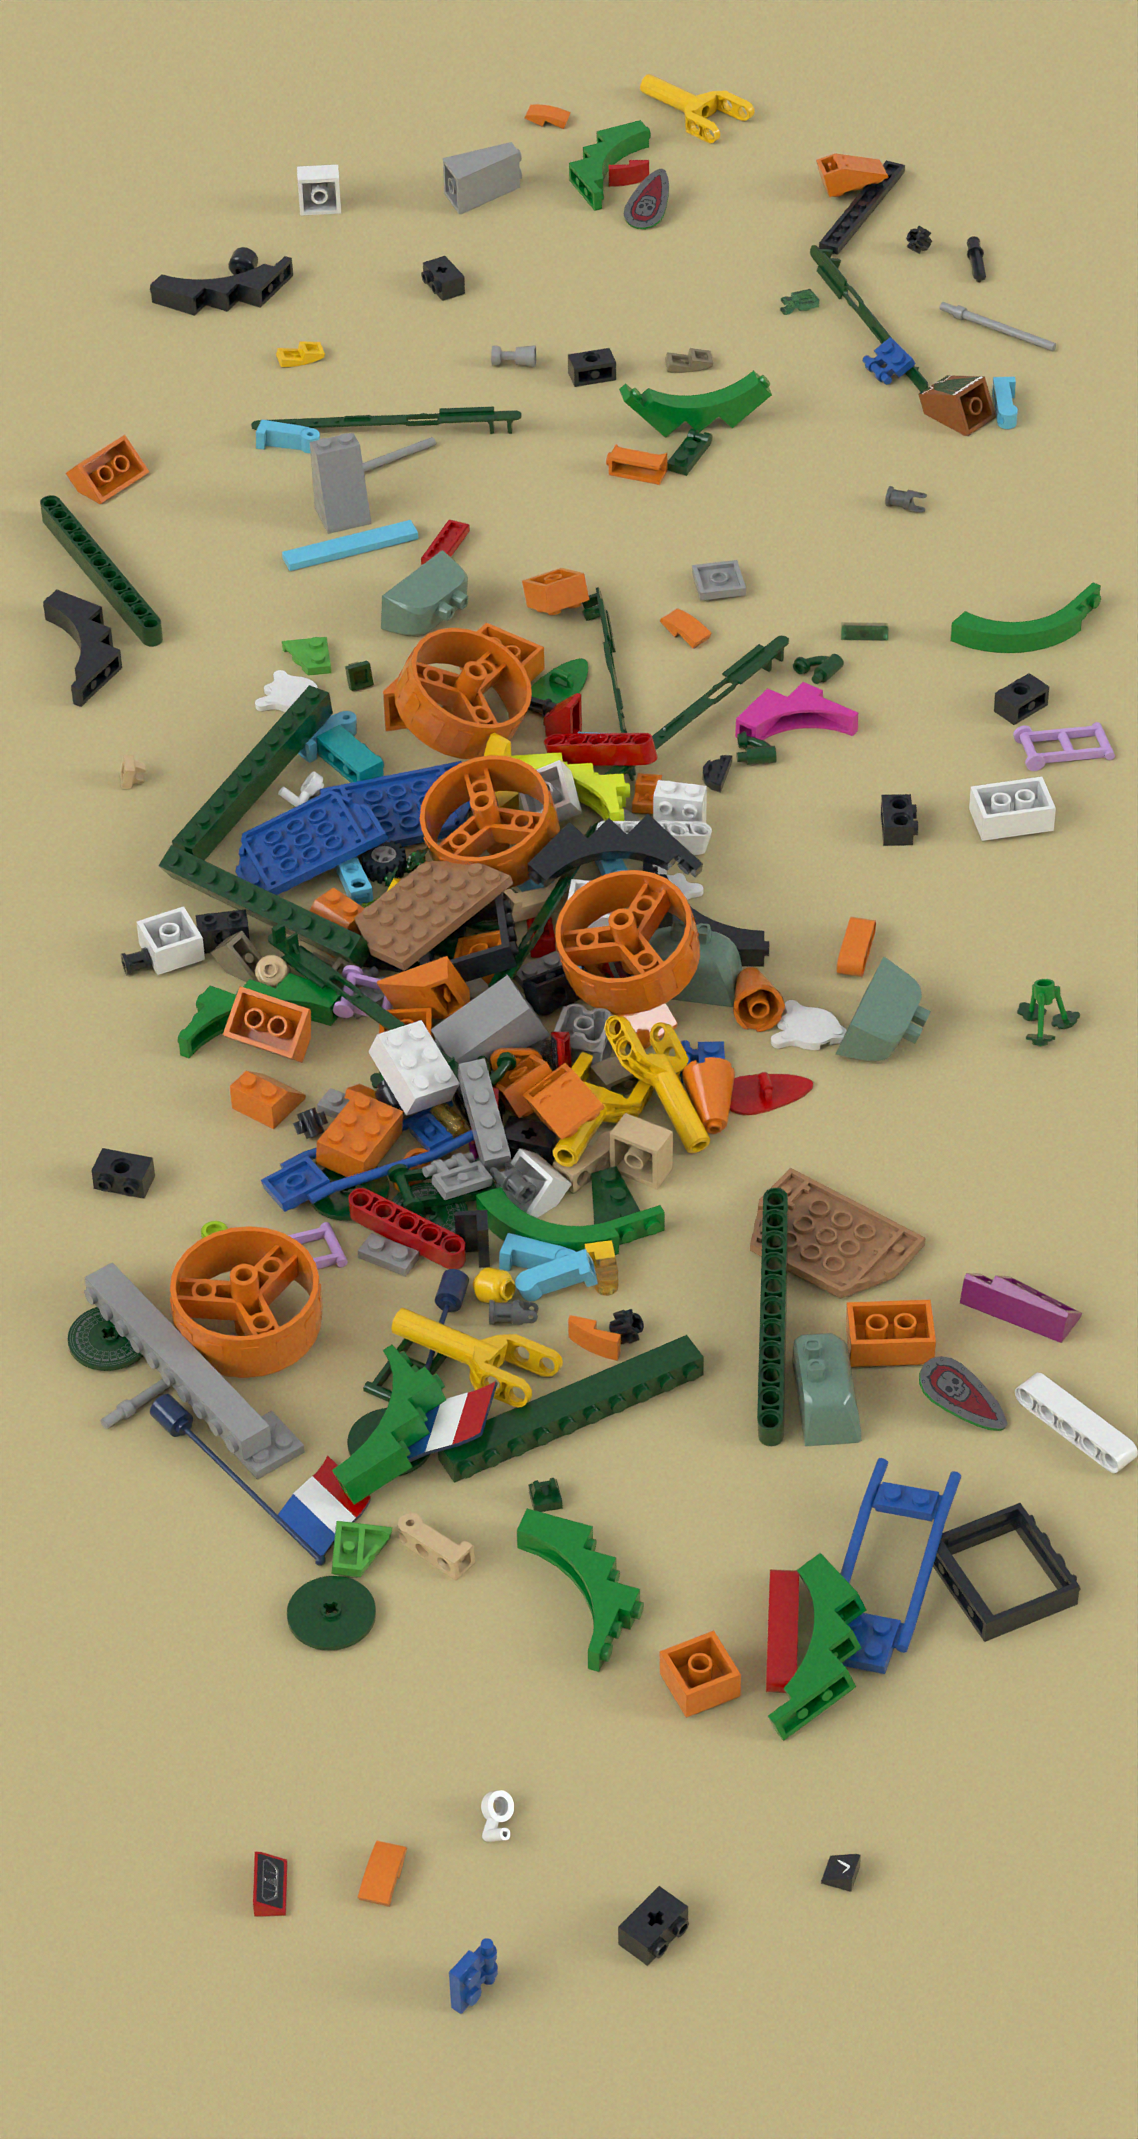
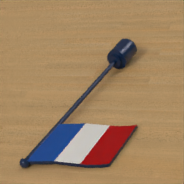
M448 1269L444 1271L436 1293L435 1304L442 1310L439 1323L443 1325L448 1312L460 1310L467 1291L469 1277L460 1270ZM431 1349L425 1364L428 1371L435 1355V1351ZM494 1381L475 1391L447 1398L442 1404L426 1413L428 1421L425 1422V1425L430 1434L408 1447L411 1453L407 1456L409 1462L431 1453L463 1445L482 1436L498 1383Z
M164 1394L157 1398L150 1408V1415L171 1436L179 1437L187 1434L316 1560L315 1564L318 1566H322L325 1563V1555L334 1543L336 1521L354 1523L363 1514L371 1501V1496L368 1495L356 1504L351 1502L332 1472L338 1465L327 1455L318 1471L293 1493L277 1515L191 1431L193 1416L170 1394Z

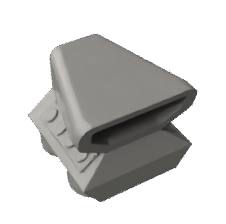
M580 1004L563 1006L554 1032H569L572 1062L575 1063L582 1052L593 1055L591 1065L610 1058L613 1048L604 1030L606 1020L613 1016L610 1011L604 1008L588 1011Z

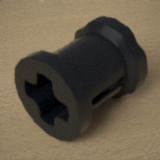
M146 947L141 948L139 952L127 955L126 953H121L120 955L126 976L130 975L132 971L144 968L147 970L152 969Z

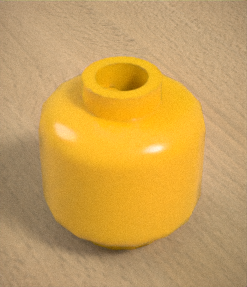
M487 1267L482 1269L474 1278L473 1289L477 1299L483 1303L489 1304L490 1300L506 1303L515 1293V1282L509 1272Z

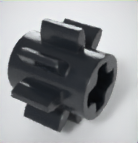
M918 226L917 229H911L906 237L909 242L907 248L918 254L921 251H927L932 242L929 237L931 232L921 226Z
M314 1107L297 1114L299 1121L293 1123L297 1135L304 1133L306 1139L325 1132L323 1125L327 1124L328 1121L324 1111L317 1113Z
M623 1309L613 1313L615 1320L610 1322L609 1331L621 1334V1344L639 1341L638 1333H641L644 1329L641 1316L633 1313L632 1309L626 1311Z

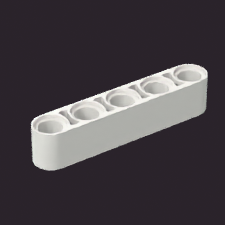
M605 821L599 822L598 825H597V827H596V830H597ZM640 821L613 822L628 834ZM657 821L693 855H701L706 852L712 833V828L708 824L691 821Z
M1035 1373L1015 1389V1396L1023 1407L1109 1472H1119L1138 1456L1135 1444L1128 1437L1044 1374Z

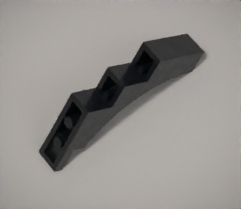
M284 256L275 266L262 264L247 272L215 279H184L161 274L150 284L152 303L193 316L206 305L228 312L238 301L261 308L293 277L292 258Z
M56 589L43 601L45 620L66 631L80 648V657L75 667L76 681L71 685L73 704L82 707L122 669L120 649L113 647L111 628L104 625L102 606Z
M647 814L628 834L610 818L589 838L569 822L528 863V876L536 884L539 885L541 883L547 887L555 879L578 866L603 859L619 858L647 862L667 871L678 862V867L685 874H691L696 878L702 872L703 863L655 819Z
M643 862V871L655 873L668 879L666 874H658V866ZM691 907L696 925L700 923L709 924L711 931L728 937L735 944L742 966L764 967V956H769L770 947L769 941H765L764 931L725 925L702 915ZM667 912L658 928L672 927L674 920H681Z

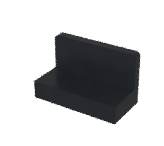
M487 1210L455 1212V1234L462 1237L465 1241V1252H478L479 1268L490 1267Z

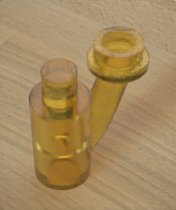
M446 1102L432 1107L429 1111L446 1128L447 1132L453 1135L457 1134L458 1136L468 1132L464 1127L465 1121Z

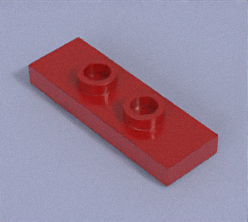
M449 519L421 557V565L425 564L442 550L451 557L469 533L470 524Z

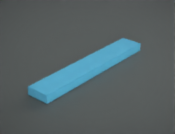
M408 520L283 551L282 558L289 571L417 540L419 539L418 531L412 521Z

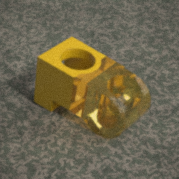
M612 1240L585 1244V1249L594 1262L598 1282L595 1285V1290L601 1295L609 1296L614 1294L618 1290V1267Z

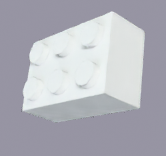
M1043 777L971 787L969 810L982 841L1054 831L1056 808Z
M422 1020L377 1034L369 1050L370 1056L406 1116L451 1101L460 1084Z

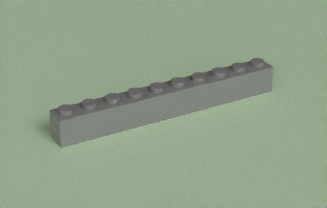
M113 1262L84 1277L86 1285L84 1294L87 1301L99 1308L103 1318L106 1321L110 1320L115 1325L118 1334L122 1337L125 1336L130 1341L134 1351L140 1352L152 1369H157L164 1382L168 1386L172 1385L175 1388L180 1399L183 1402H188L193 1407L196 1416L199 1419H204L209 1424L212 1433L215 1436L219 1435L225 1441L231 1453H236L244 1461L272 1445L270 1425Z

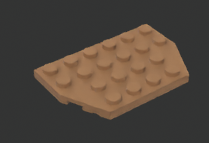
M425 861L408 876L401 879L389 891L382 894L370 906L366 907L354 919L362 937L368 942L367 946L371 955L405 971L510 887L513 882L510 875L484 864L464 865L448 861Z
M789 1168L771 1187L783 1189L788 1196L787 1271L840 1299L895 1278L925 1246L926 1238L792 1168ZM763 1196L759 1199L754 1231L750 1242V1251L759 1256H762Z

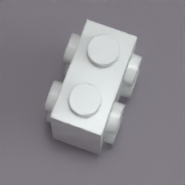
M658 780L653 796V819L656 821L706 823L707 786Z

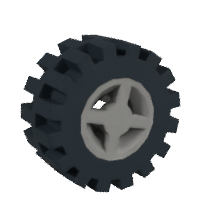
M386 841L362 853V868L367 878H370L372 882L377 880L378 884H382V882H385V877L388 876V873H393L396 867L399 868L397 879L398 877L402 878L404 873H406L407 859L405 849L401 847V844H395V841Z

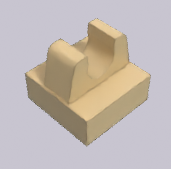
M124 754L120 770L122 789H131L132 784L144 782L143 774L138 773H146L145 763L134 761V755Z

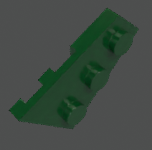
M617 1166L591 1173L594 1224L608 1222L640 1211Z

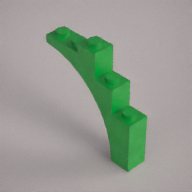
M288 973L283 981L277 984L276 988L251 979L243 986L244 988L310 1009L311 1021L332 1026L339 1017L333 1012V1008L336 1002L341 1001L342 996L337 995L328 986L321 989L309 979L292 973ZM210 985L203 994L198 996L196 1000L198 1013L193 1016L192 1021L178 1035L181 1056L190 1058L201 1046L224 1032L237 993L233 994Z
M393 1344L383 1350L393 1374L392 1394L387 1410L367 1441L348 1459L332 1470L342 1490L353 1504L361 1501L412 1468L407 1458L411 1454L408 1447L430 1434L425 1425V1422L428 1421L425 1414L446 1401L442 1392L445 1385L438 1374L432 1375L426 1367L420 1370L416 1365L410 1367L412 1363L404 1351L399 1353Z
M527 1508L517 1528V1548L537 1555L559 1568L574 1582L583 1594L591 1611L594 1625L593 1635L588 1648V1669L600 1672L603 1662H608L611 1657L614 1638L618 1639L620 1637L622 1628L631 1630L635 1619L639 1620L642 1615L644 1602L640 1601V1589L618 1583L620 1571L617 1570L616 1557L595 1552L597 1540L593 1539V1526Z

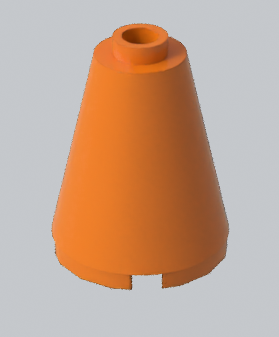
M754 967L745 968L737 976L733 1013L736 1021L742 1028L747 1030L748 1028L756 1029L757 1032L773 1028L782 1018L783 1010H785L784 999L760 970Z
M715 1057L705 1058V1062L697 1064L696 1060L692 1061L682 1071V1079L691 1103L706 1132L710 1134L720 1133L727 1127L735 1071L728 1060Z

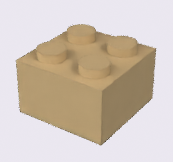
M625 1113L610 1132V1168L617 1166L622 1176L658 1189L673 1169V1131Z

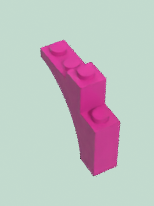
M802 682L788 697L767 688L736 718L735 737L737 738V734L742 733V731H746L747 736L764 740L781 732L803 728L828 729L853 736L858 731L859 713L823 698V690L805 682Z

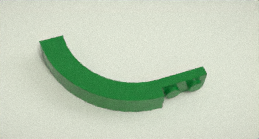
M1094 582L1091 583L1061 610L1049 616L1031 621H995L964 611L952 622L951 641L968 648L994 653H1024L1055 646L1081 631L1082 620L1085 619L1089 612L1096 609L1101 602V585Z
M502 1187L476 1195L477 1210H487L488 1229L503 1241H505L507 1234L510 1233L566 1247L578 1252L585 1249V1244L612 1240L614 1253L618 1255L619 1245L665 1231V1212L661 1205L600 1224L567 1226L546 1222L527 1214L507 1197Z

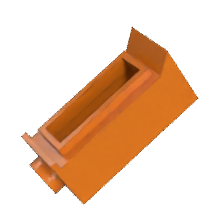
M616 444L612 452L607 454L606 465L609 466V475L660 485L667 472V453L658 455L618 447V444Z

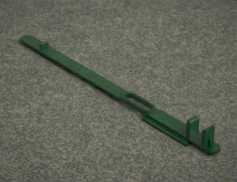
M812 245L810 255L818 265V274L839 299L843 296L847 300L849 306L855 310L880 343L885 342L891 336L838 270L841 260L831 258L832 249H819L817 245ZM848 290L858 301L859 307L849 297ZM913 366L905 374L918 390L922 392L928 388V382L918 371L919 367Z
M494 406L439 408V413L355 415L328 418L275 419L268 421L309 428L382 425L431 426L444 423L488 422L490 434H494V421H507L508 433L512 434V423L515 420L521 419L522 414L517 410L494 411ZM418 419H437V420L408 421V420H418ZM261 420L253 421L251 423L252 429L257 430Z
M597 587L596 593L589 595L588 601L582 602L584 607L582 612L586 621L601 617L605 642H603L607 667L611 674L621 733H627L624 722L625 716L622 711L621 691L618 688L612 654L616 650L610 616L605 609L600 588ZM635 767L630 770L629 777L631 781L635 780Z
M778 636L765 647L758 644L724 671L722 675L726 678L714 685L711 690L652 736L655 749L657 750L709 707L718 703L732 692L738 684H743L760 669L770 672L774 658L781 662L784 661V648L789 644V638ZM725 684H732L716 698H709ZM636 765L613 766L603 775L630 774V770Z
M599 822L589 827L585 834L587 838L596 831ZM580 866L561 875L518 946L520 954L516 955L517 966L495 973L488 984L489 988L507 975L511 980L514 979L527 955L533 950L544 932L545 924ZM536 931V933H535V935L533 936V938H532V940L530 941V943L527 944L528 941L530 940L531 936L533 935V933Z
M282 922L272 928V933L268 936V942L285 954L281 958L288 965L321 989L329 986L337 995L344 997L388 1031L406 1025L364 995L359 988L342 977L335 969L302 945L299 946L297 933L286 938L285 925ZM331 980H339L357 995L350 996L332 983ZM440 1050L458 1080L459 1063L455 1061L454 1057L451 1058Z

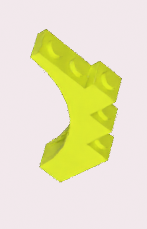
M562 753L511 756L531 765L535 770L559 760L563 762ZM563 762L572 771L580 802L600 814L604 821L608 818L612 821H625L623 807H626V798H630V783H625L624 774L599 775L598 772H594L592 763L568 764Z

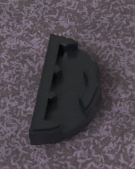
M721 755L720 759L708 760L703 766L702 780L711 790L721 793L732 764V755Z

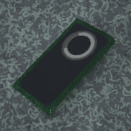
M841 622V640L887 641L889 626L888 623Z

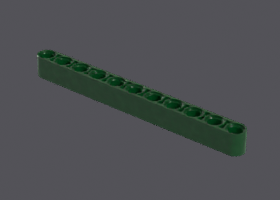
M54 495L43 497L40 500L42 521L141 642L149 647L161 644L163 641L162 626L157 614L60 498Z
M770 1188L763 1195L757 1423L759 1441L766 1446H776L784 1438L789 1213L788 1196L781 1188Z

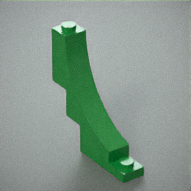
M641 120L596 131L597 143L584 146L583 159L569 163V181L594 211L602 209V200H604L603 181L609 171V165H615L624 157L639 150L649 148L651 132Z
M754 370L734 384L699 395H671L650 388L641 394L636 388L632 389L626 383L619 388L623 401L665 438L685 421L691 427L698 430L699 433L718 417L733 428L772 396L769 380L764 375L759 376Z
M821 1553L797 1569L813 1600L814 1628L808 1651L800 1667L784 1687L790 1700L768 1715L775 1731L783 1741L856 1688L850 1673L842 1662L859 1651L861 1646L853 1630L847 1624L867 1609L858 1592Z

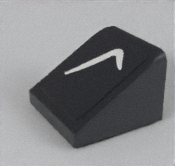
M845 1854L830 1856L821 1884L851 1892L860 1869L861 1855Z

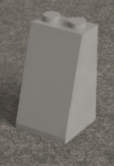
M512 142L443 158L444 194L458 214H463L520 188V179H522V172L519 167V162L522 160L520 150L516 149Z
M345 433L340 436L322 438L310 442L314 505L327 533L330 534L371 524L361 448L354 433Z
M508 975L431 1029L436 1037L434 1042L437 1047L449 1057H454L455 1061L459 1064L477 1060L479 1056L487 1057L490 1064L491 1054L499 1048H526L550 1036L535 1011Z

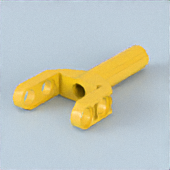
M647 74L640 84V91L684 112L686 132L708 143H714L720 138L719 128L714 122L707 119L716 110L740 121L750 119L755 113L754 107L750 102L727 91H710L694 95L651 74ZM727 100L731 103L732 108L728 105ZM742 107L745 108L747 115L744 113ZM709 129L713 132L714 137L710 134Z
M610 1016L605 1022L604 1030L621 1065L636 1078L654 1086L687 1152L697 1153L705 1149L711 1140L678 1078L680 1072L687 1065L689 1057L673 1027L668 1023L662 1022L654 1024L650 1031V1043L656 1054H646L630 1021L622 1016ZM619 1021L621 1024L620 1032L616 1035L614 1027L615 1024ZM663 1028L664 1038L660 1041L658 1032ZM630 1042L631 1052L629 1055H626L625 1047ZM672 1048L675 1050V1057L669 1056Z
M582 1052L571 1069H573L605 1108L600 1111L596 1119L581 1125L573 1136L559 1140L553 1150V1156L557 1163L565 1167H572L576 1164L602 1121L618 1123L625 1113L639 1117L653 1093L654 1086L639 1080L628 1099L623 1098V1095L609 1091L604 1087L590 1084L586 1080L589 1077L588 1071L592 1064L593 1055Z
M403 1307L396 1313L392 1322V1333L470 1367L469 1380L475 1390L489 1385L488 1378L490 1376L496 1378L500 1385L499 1388H496L493 1398L513 1407L519 1408L526 1405L532 1397V1389L525 1379L499 1369L504 1360L542 1377L554 1376L563 1366L562 1357L558 1352L517 1334H500L479 1340ZM518 1347H523L528 1351V1359L519 1355ZM543 1358L551 1359L554 1363V1369H548L543 1364ZM513 1387L522 1389L525 1399L516 1397Z

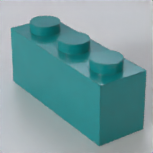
M341 725L316 736L318 756L350 783L384 776V762L379 755H375L368 749L366 744L361 743L350 731H347Z

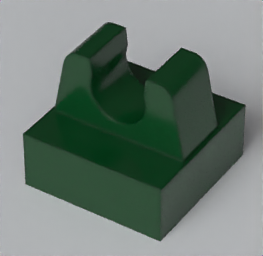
M367 660L345 666L348 686L351 691L374 685L371 665Z
M550 1478L549 1481L543 1482L535 1480L532 1484H528L533 1510L546 1512L563 1509L557 1479Z

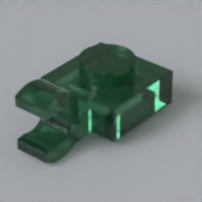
M811 289L792 292L791 297L785 296L781 298V302L786 306L781 307L780 311L783 315L792 313L795 308H798L800 311H807L819 307L820 299Z

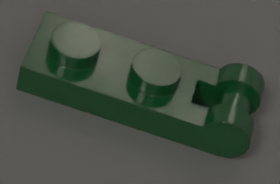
M691 428L685 440L668 460L667 470L687 476L711 445L713 435L707 432L702 434L698 430Z

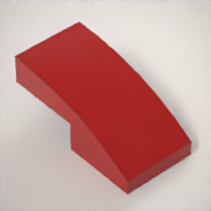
M629 160V164L609 165V187L641 183L649 175V160Z

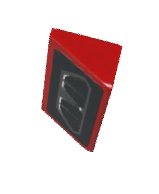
M551 1032L553 1071L564 1063L572 1068L569 1032Z
M255 1852L253 1884L254 1917L286 1916L287 1859L263 1852Z

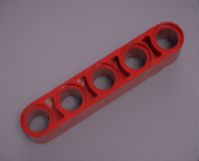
M649 733L553 734L544 740L547 753H562L563 762L568 764L592 763L593 766L648 765L655 762L658 758L652 735Z
M358 1188L350 1193V1217L356 1223L396 1243L419 1251V1255L447 1269H460L464 1266L466 1262L465 1241L459 1235L368 1189Z
M770 1569L766 1692L786 1693L784 1687L797 1671L799 1573L797 1570Z

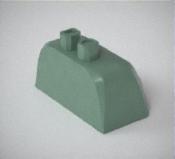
M443 550L382 595L381 629L407 636H421L428 633L443 620L449 621L456 610H463L468 605V576L466 572Z
M674 920L672 927L657 929L649 940V944L663 961L676 950L682 940L686 927L684 922ZM700 923L696 925L700 942V959L697 970L690 983L671 1000L733 1007L737 976L742 971L739 952L735 944L728 937L711 931L709 924Z
M883 957L838 1047L836 1055L866 1061H881L891 1056L902 1038L915 1044L923 1028L911 1023V1021L923 1027L931 1012L919 1006L922 994L918 982L893 962Z
M833 1333L799 1336L794 1340L792 1363L805 1447L859 1443L862 1441L861 1427L847 1344Z

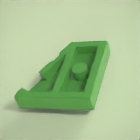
M327 637L282 641L283 651L289 652L292 655V660L301 666L308 676L331 673Z
M336 1521L331 1574L361 1577L391 1538L392 1527Z

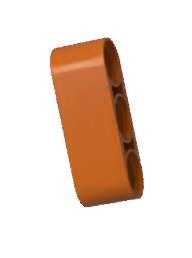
M850 917L838 956L837 973L863 977L875 936L876 920Z

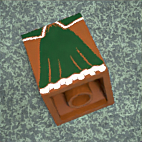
M947 375L918 394L925 415L964 436L970 435L996 418L985 376Z

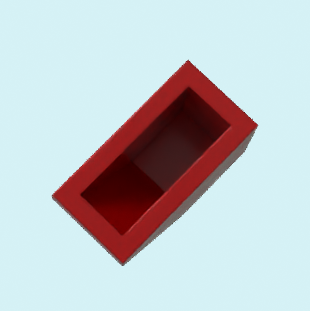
M576 693L556 704L550 713L548 712L543 720L545 737L553 734H575L582 732L581 694Z

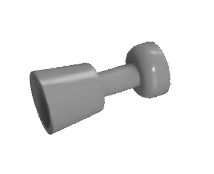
M536 345L516 347L515 352L502 351L500 346H492V365H500L501 360H515L516 365L536 367Z

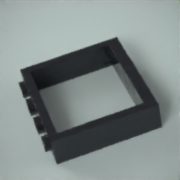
M503 893L459 927H465L498 916L501 945L450 960L465 982L517 966L516 955L520 953L516 943L518 940L514 929L513 910L509 898L504 899ZM431 949L419 959L420 965L435 960L434 949Z
M1021 1503L942 1533L933 1568L984 1642L1078 1605L1081 1588L1077 1583V1576L1069 1572L1062 1555L1055 1552L1047 1534L1040 1531L1034 1516L1029 1515ZM1015 1530L1057 1590L993 1615L952 1555Z

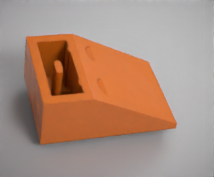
M835 153L816 160L822 183L829 197H839L844 192L860 190L865 185L877 184L888 178V174L880 159Z
M448 956L377 981V985L394 1009L432 1008L434 1019H446L470 1002V989Z
M566 1063L523 1094L538 1118L561 1140L573 1136L581 1125L596 1119L600 1111L605 1108Z

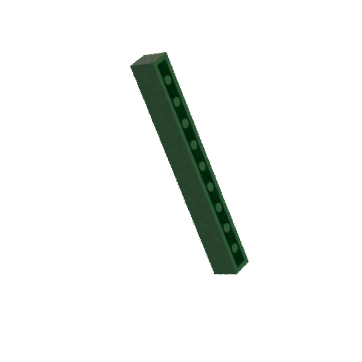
M309 685L172 840V845L205 861L333 714L329 692Z
M173 845L169 847L158 865L171 878L237 910L246 909L248 915L272 927L282 922L285 925V932L287 934L297 933L299 940L336 958L340 957L359 968L363 967L370 955L367 946L368 942L361 935Z
M688 1335L682 1336L532 1400L523 1407H516L486 1420L482 1436L463 1445L439 1451L438 1460L454 1483L464 1478H470L478 1472L495 1467L508 1459L521 1456L529 1450L546 1445L552 1440L572 1434L580 1428L595 1424L603 1418L620 1413L631 1406L646 1402L654 1396L669 1392L675 1387L698 1379L704 1375V1356Z

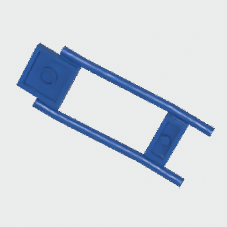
M451 1100L422 1110L403 1120L402 1131L409 1129L413 1137L428 1152L330 1183L328 1177L312 1161L316 1159L317 1149L313 1148L280 1164L281 1170L261 1179V1182L267 1193L286 1212L297 1208L307 1200L314 1204L337 1191L387 1176L388 1170L396 1164H405L409 1169L437 1160L473 1141V1132L470 1130L453 1138L452 1134L434 1117L454 1106Z
M884 1458L877 1460L859 1509L840 1573L849 1584L872 1508H875V1511L931 1522L934 1519L905 1622L901 1623V1620L862 1613L847 1624L853 1630L861 1649L842 1662L844 1666L885 1674L894 1648L902 1653L907 1652L919 1617L945 1522L961 1479V1474L956 1471L950 1473L943 1495H939L937 1491L882 1482L888 1461Z

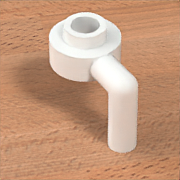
M312 772L303 782L299 797L284 786L279 790L278 795L297 807L307 802L312 795L317 796L320 793V789L324 787L322 783L323 777L316 772Z
M505 1791L489 1792L484 1796L481 1803L482 1813L487 1819L482 1838L486 1842L508 1840L510 1838L509 1829L497 1827L499 1822H505L512 1816L514 1811L513 1799ZM493 1803L496 1804V1811L493 1809Z

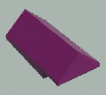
M966 1273L964 1277L960 1304L1062 1343L1081 1318V1312L1011 1276L995 1275L994 1280L982 1274Z

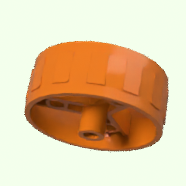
M463 628L439 629L422 638L417 646L414 647L400 672L394 692L395 705L406 727L430 748L444 755L459 759L483 757L487 742L492 733H496L510 741L527 713L532 696L531 683L527 672L518 658L508 648L487 635ZM428 664H450L463 669L460 674H456ZM490 687L499 694L507 709L509 720L503 723L497 722L483 696Z
M489 755L477 757L459 763L449 769L427 791L420 810L423 839L429 848L428 851L433 861H448L464 865L484 864L511 876L513 884L507 889L521 885L531 879L528 876V863L560 832L557 810L551 792L548 790L541 774L522 760L508 756ZM515 791L527 794L544 805L542 813L500 808L495 792ZM470 800V806L474 815L440 844H437L441 828L448 817L461 805ZM485 850L490 854L489 856L478 857Z
M623 870L600 876L579 888L567 900L559 913L556 924V948L566 978L575 993L588 1005L595 1008H604L616 1014H634L654 1009L677 996L690 983L698 967L700 959L699 933L690 904H688L687 898L675 884L655 873L640 870ZM669 912L684 922L686 927L683 938L676 950L663 961L649 944V940L666 913ZM611 913L608 919L610 926L588 928L602 916ZM621 961L623 970L635 976L605 978L592 975L583 971L578 966Z
M252 1226L235 1227L214 1232L200 1239L187 1249L176 1263L171 1275L170 1306L173 1326L223 1376L250 1378L279 1372L297 1362L309 1351L321 1329L323 1304L316 1263L304 1246L282 1232ZM231 1271L230 1281L210 1280L222 1273ZM295 1280L307 1291L310 1296L309 1300L299 1314L288 1323L279 1327L269 1305ZM191 1318L233 1320L235 1331L239 1336L224 1335L210 1331L195 1323Z

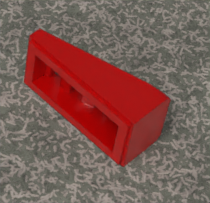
M536 917L526 920L527 931ZM551 917L545 924L544 932L535 947L530 951L532 958H541L556 951V938ZM535 931V932L533 933V935L531 936V938H530V940H529V943H530V941L532 940L533 936L535 935L536 931Z

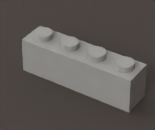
M485 1058L460 1063L458 1066V1080L480 1162L488 1172H490L492 1167L498 1170L504 1169V1164L510 1162L511 1154Z

